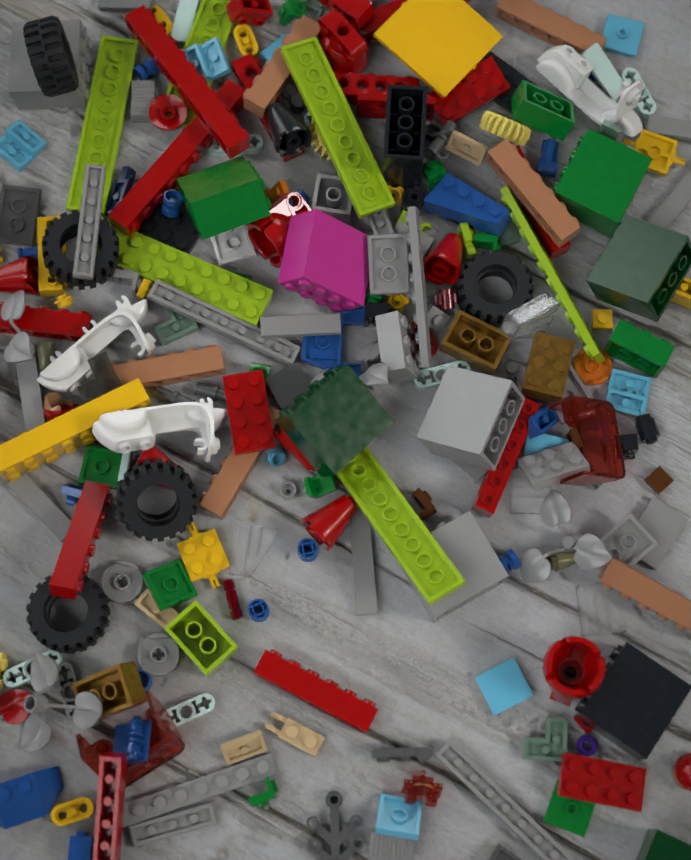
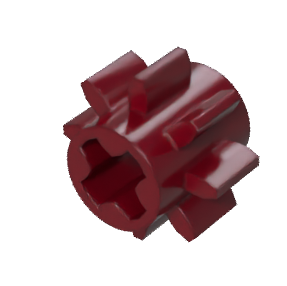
M453 289L439 290V295H434L435 305L440 304V310L455 309L454 303H459L458 294H454Z

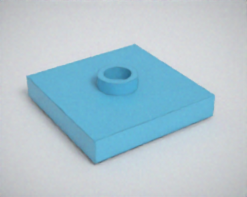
M608 14L603 31V36L607 38L604 51L635 59L645 23Z
M381 793L375 833L418 841L423 801Z

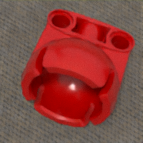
M333 8L318 19L320 39L318 41L332 71L361 74L367 68L369 62V45L364 36L354 29Z
M297 192L282 194L279 200L271 205L272 208H269L270 216L247 225L249 230L248 236L254 248L265 260L270 259V264L276 268H281L290 217L311 211L306 201ZM289 197L292 198V206L289 204Z
M572 635L563 637L562 640H557L551 644L544 656L542 667L545 680L552 689L549 699L570 706L573 699L585 698L598 690L605 678L606 663L595 643L585 637ZM571 669L575 673V678L568 679L564 675V670Z

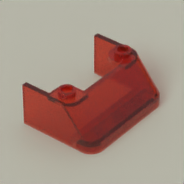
M570 395L548 405L550 410L563 411L564 422L571 428H577L583 444L580 452L590 465V471H581L560 480V484L589 486L613 482L625 477L626 470L614 406L609 401Z
M149 690L145 691L149 704V709L146 711V719H152L148 761L127 764L125 788L181 754L185 749L183 738L168 711ZM77 734L76 739L81 760L99 776L100 756L106 751L112 752L113 743L110 740L101 739L91 745L81 734Z

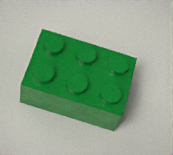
M522 80L512 96V119L517 123L530 126L535 131L546 133L553 139L564 141L575 124L574 104L565 98Z
M619 320L604 351L609 356L657 379L666 366L675 346L671 345L666 339H659L653 336L648 330H641L635 327L630 321Z

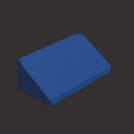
M551 403L529 417V439L540 436L560 421Z

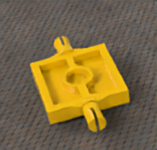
M645 129L641 131L639 138L635 142L625 138L623 140V143L633 147V150L652 158L647 169L648 172L666 177L673 163L682 167L685 166L687 159L676 156V147L679 142L677 140Z
M192 522L191 525L194 531H192L190 525H187L191 536L176 545L192 583L201 579H209L214 590L216 589L214 581L217 588L221 587L216 575L231 566L215 528L204 533H198L195 522Z

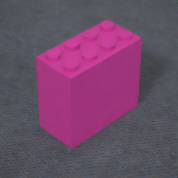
M318 209L291 216L278 284L284 286L288 291L299 293L303 298L314 300L318 305L329 307L333 312L339 313L342 310H353L356 307L364 306L369 279L367 235Z

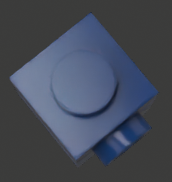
M77 831L76 835H70L68 860H93L94 837L90 836V832Z

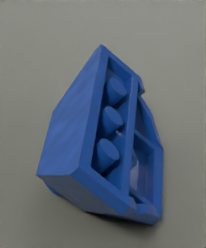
M58 766L32 772L0 783V827L9 829L49 814L64 788Z

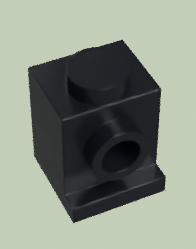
M407 187L400 214L403 210L408 212L407 207L416 206L419 209L420 216L424 204L423 200L426 197V192H423L421 187Z
M365 302L364 327H368V323L376 326L375 316L393 312V310H389V303Z
M637 434L615 436L612 440L614 461L635 459V453L639 450Z

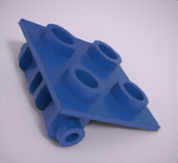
M133 716L130 723L115 725L112 752L126 753L127 764L148 761L152 719L142 721L140 716Z

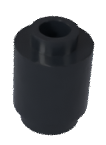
M648 413L635 418V427L641 442H646L647 445L657 442L658 437L661 435L654 417H651V414Z

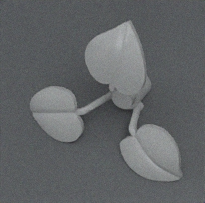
M19 290L8 297L1 308V318L5 321L9 320L10 325L17 332L7 347L0 345V349L5 350L4 359L9 363H21L31 360L37 350L36 345L30 341V336L26 332H21L14 323V320L21 318L25 309L26 300L23 290Z
M378 340L366 344L356 354V360L364 362L367 370L359 379L375 398L382 391L379 385L388 384L389 371L388 365L384 362L369 367V360H375L380 356ZM327 369L318 373L311 383H313L315 380L319 381L321 378H323V373Z
M552 490L541 504L540 517L547 526L555 527L558 525L559 529L567 533L563 538L564 546L547 552L544 555L538 548L529 549L522 556L520 574L525 583H542L546 581L551 574V564L545 558L566 550H577L574 554V561L583 569L601 567L608 563L612 556L598 536L594 534L582 535L572 533V530L563 527L562 524L570 522L572 510L566 498L560 492Z
M34 652L31 665V685L37 692H34L33 695H27L23 701L25 711L31 712V716L26 719L23 726L21 751L40 750L51 740L52 728L49 724L45 723L46 717L40 714L47 710L48 707L74 709L73 721L76 726L82 729L94 726L102 713V704L99 698L91 692L79 693L75 698V705L49 703V700L42 694L48 691V686H53L57 682L59 668L52 658L39 652Z

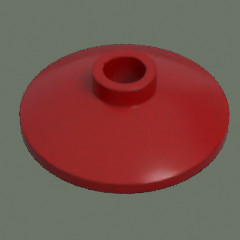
M161 95L150 104L149 118L158 129L172 131L181 127L186 121L187 107L184 101L175 95ZM168 113L172 115L171 117H165Z

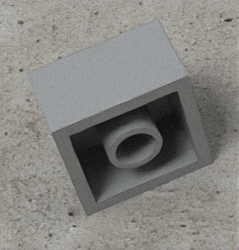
M317 173L311 210L318 209L343 223L350 224L353 205L340 177Z

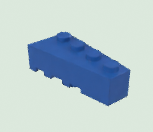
M449 173L443 177L423 200L426 213L432 215L434 213L447 220L450 218L459 221V224L468 222V225L493 235L500 236L511 223L510 211Z

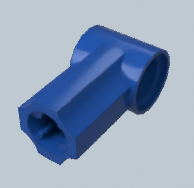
M547 139L542 142L541 155L536 170L541 177L553 179L556 177L559 142L555 139Z

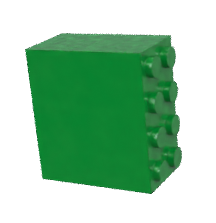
M588 129L586 134H581L576 148L573 149L567 165L562 169L560 178L555 182L552 190L557 200L565 204L568 213L574 216L579 223L612 238L643 180L652 158L592 129Z
M243 155L177 179L188 213L202 240L271 215L269 208H272L269 197L264 192L266 189L265 183L260 178L259 173L256 172L254 166L251 165L250 160L246 161Z

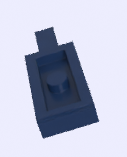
M123 166L120 177L114 180L105 211V216L107 217L132 189L136 171L129 166Z

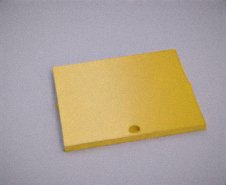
M407 0L373 35L443 99L471 70L476 68V65L503 38L502 34L464 0Z

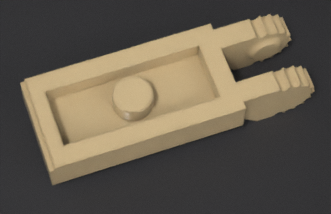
M272 711L270 716L285 724L281 731L270 723H265L264 728L277 734L282 740L316 757L325 737L290 718H285Z

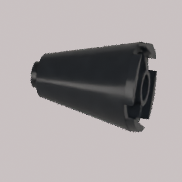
M273 103L268 107L266 115L276 152L280 153L283 157L299 154L301 152L300 149L304 145L307 147L312 140L310 130L282 103Z

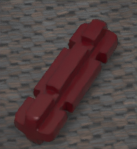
M232 579L223 581L222 584L224 591H226L225 595L229 609H231L232 619L238 620L243 618L242 611L239 609L240 603L237 592L234 590V581Z

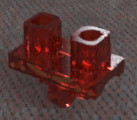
M421 770L420 776L412 775V780L404 779L401 793H404L406 804H416L417 795L425 796L426 806L436 807L438 798H440L443 784L433 783L434 778L426 777V770Z

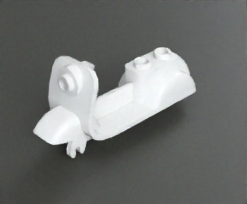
M568 45L555 46L538 58L539 64L536 66V69L599 125H602L604 119L622 127L620 133L622 132L630 137L636 136L643 130L642 122L633 110L642 97L644 83L641 80L636 81L632 85L628 81H624L621 84L622 87L617 90L620 96L617 103L588 78L593 70L592 65Z
M122 295L123 304L116 300L118 310L105 317L98 324L91 320L90 322L94 327L90 331L82 327L85 335L63 354L55 351L58 358L55 359L53 356H50L52 363L39 374L40 376L36 381L52 391L61 393L75 392L80 388L81 382L85 378L90 379L96 374L98 366L92 358L126 330H130L136 339L130 347L132 349L136 346L142 348L137 354L139 357L143 356L146 350L148 355H152V350L156 347L154 344L156 340L149 332L147 334L142 332L139 326L148 310L147 299L131 305L128 298Z
M209 397L207 398V403L201 398L199 403L181 402L132 410H117V412L102 414L100 420L93 424L92 433L109 450L116 453H128L152 448L155 444L156 434L182 430L194 431L201 438L195 439L193 445L202 447L197 448L196 453L197 455L204 454V462L209 463L211 455H216L218 450H220V441L215 437L214 432L224 426L227 421L228 410L213 408V401Z

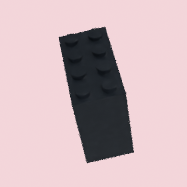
M388 84L382 176L387 186L390 185L393 188L400 186L403 189H407V187H420L428 87Z
M626 642L622 646L619 644L612 650L609 655L611 660L606 663L603 682L598 690L578 702L574 709L577 711L574 717H577L594 731L640 761L648 758L690 692L691 685Z

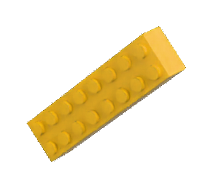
M137 378L1 444L0 475L6 482L15 481L21 477L20 474L23 472H34L40 468V465L46 462L52 463L65 453L71 454L75 452L77 447L83 444L89 445L96 440L92 433L93 424L100 420L102 414L117 412V410L123 411L124 409L132 410L152 407L140 379Z

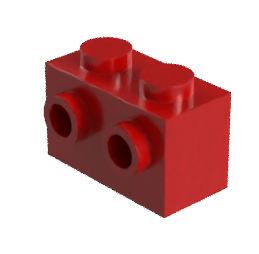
M231 0L226 5L230 23L259 27L264 25L273 15L269 0Z

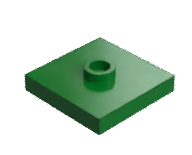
M87 445L78 484L84 486L85 481L110 485V489L119 490V482L117 480L123 453H116L106 447Z
M180 559L142 574V578L160 612L195 598L198 595Z
M556 780L543 822L585 837L595 803L557 796L559 780Z

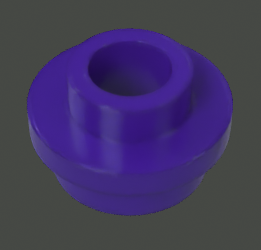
M583 735L577 740L576 747L581 755L588 757L597 752L598 742L591 735ZM584 742L590 743L589 750L584 749Z

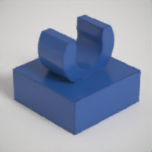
M70 483L62 485L61 494L67 495L65 504L70 506L77 505L83 487Z

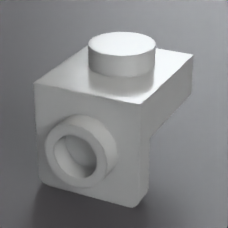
M128 268L115 269L114 278L116 283L131 285L132 295L136 297L143 281L140 278L139 272H132Z
M427 301L429 327L440 333L450 319V316Z

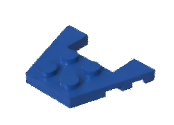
M365 307L349 312H341V335L303 336L302 362L323 370L335 367L338 364L340 366L348 364L355 374L360 377L361 364L342 363L340 361L343 325L364 327Z

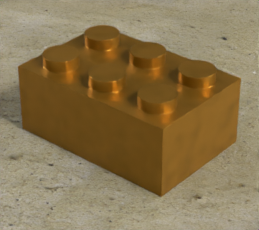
M458 310L441 342L439 351L455 359L466 361L470 366L494 376L511 343L513 335Z
M540 332L535 333L520 391L523 396L555 404L561 402L576 341Z
M135 661L117 664L71 684L75 698L81 692H91L99 698L102 704V713L97 722L148 702Z

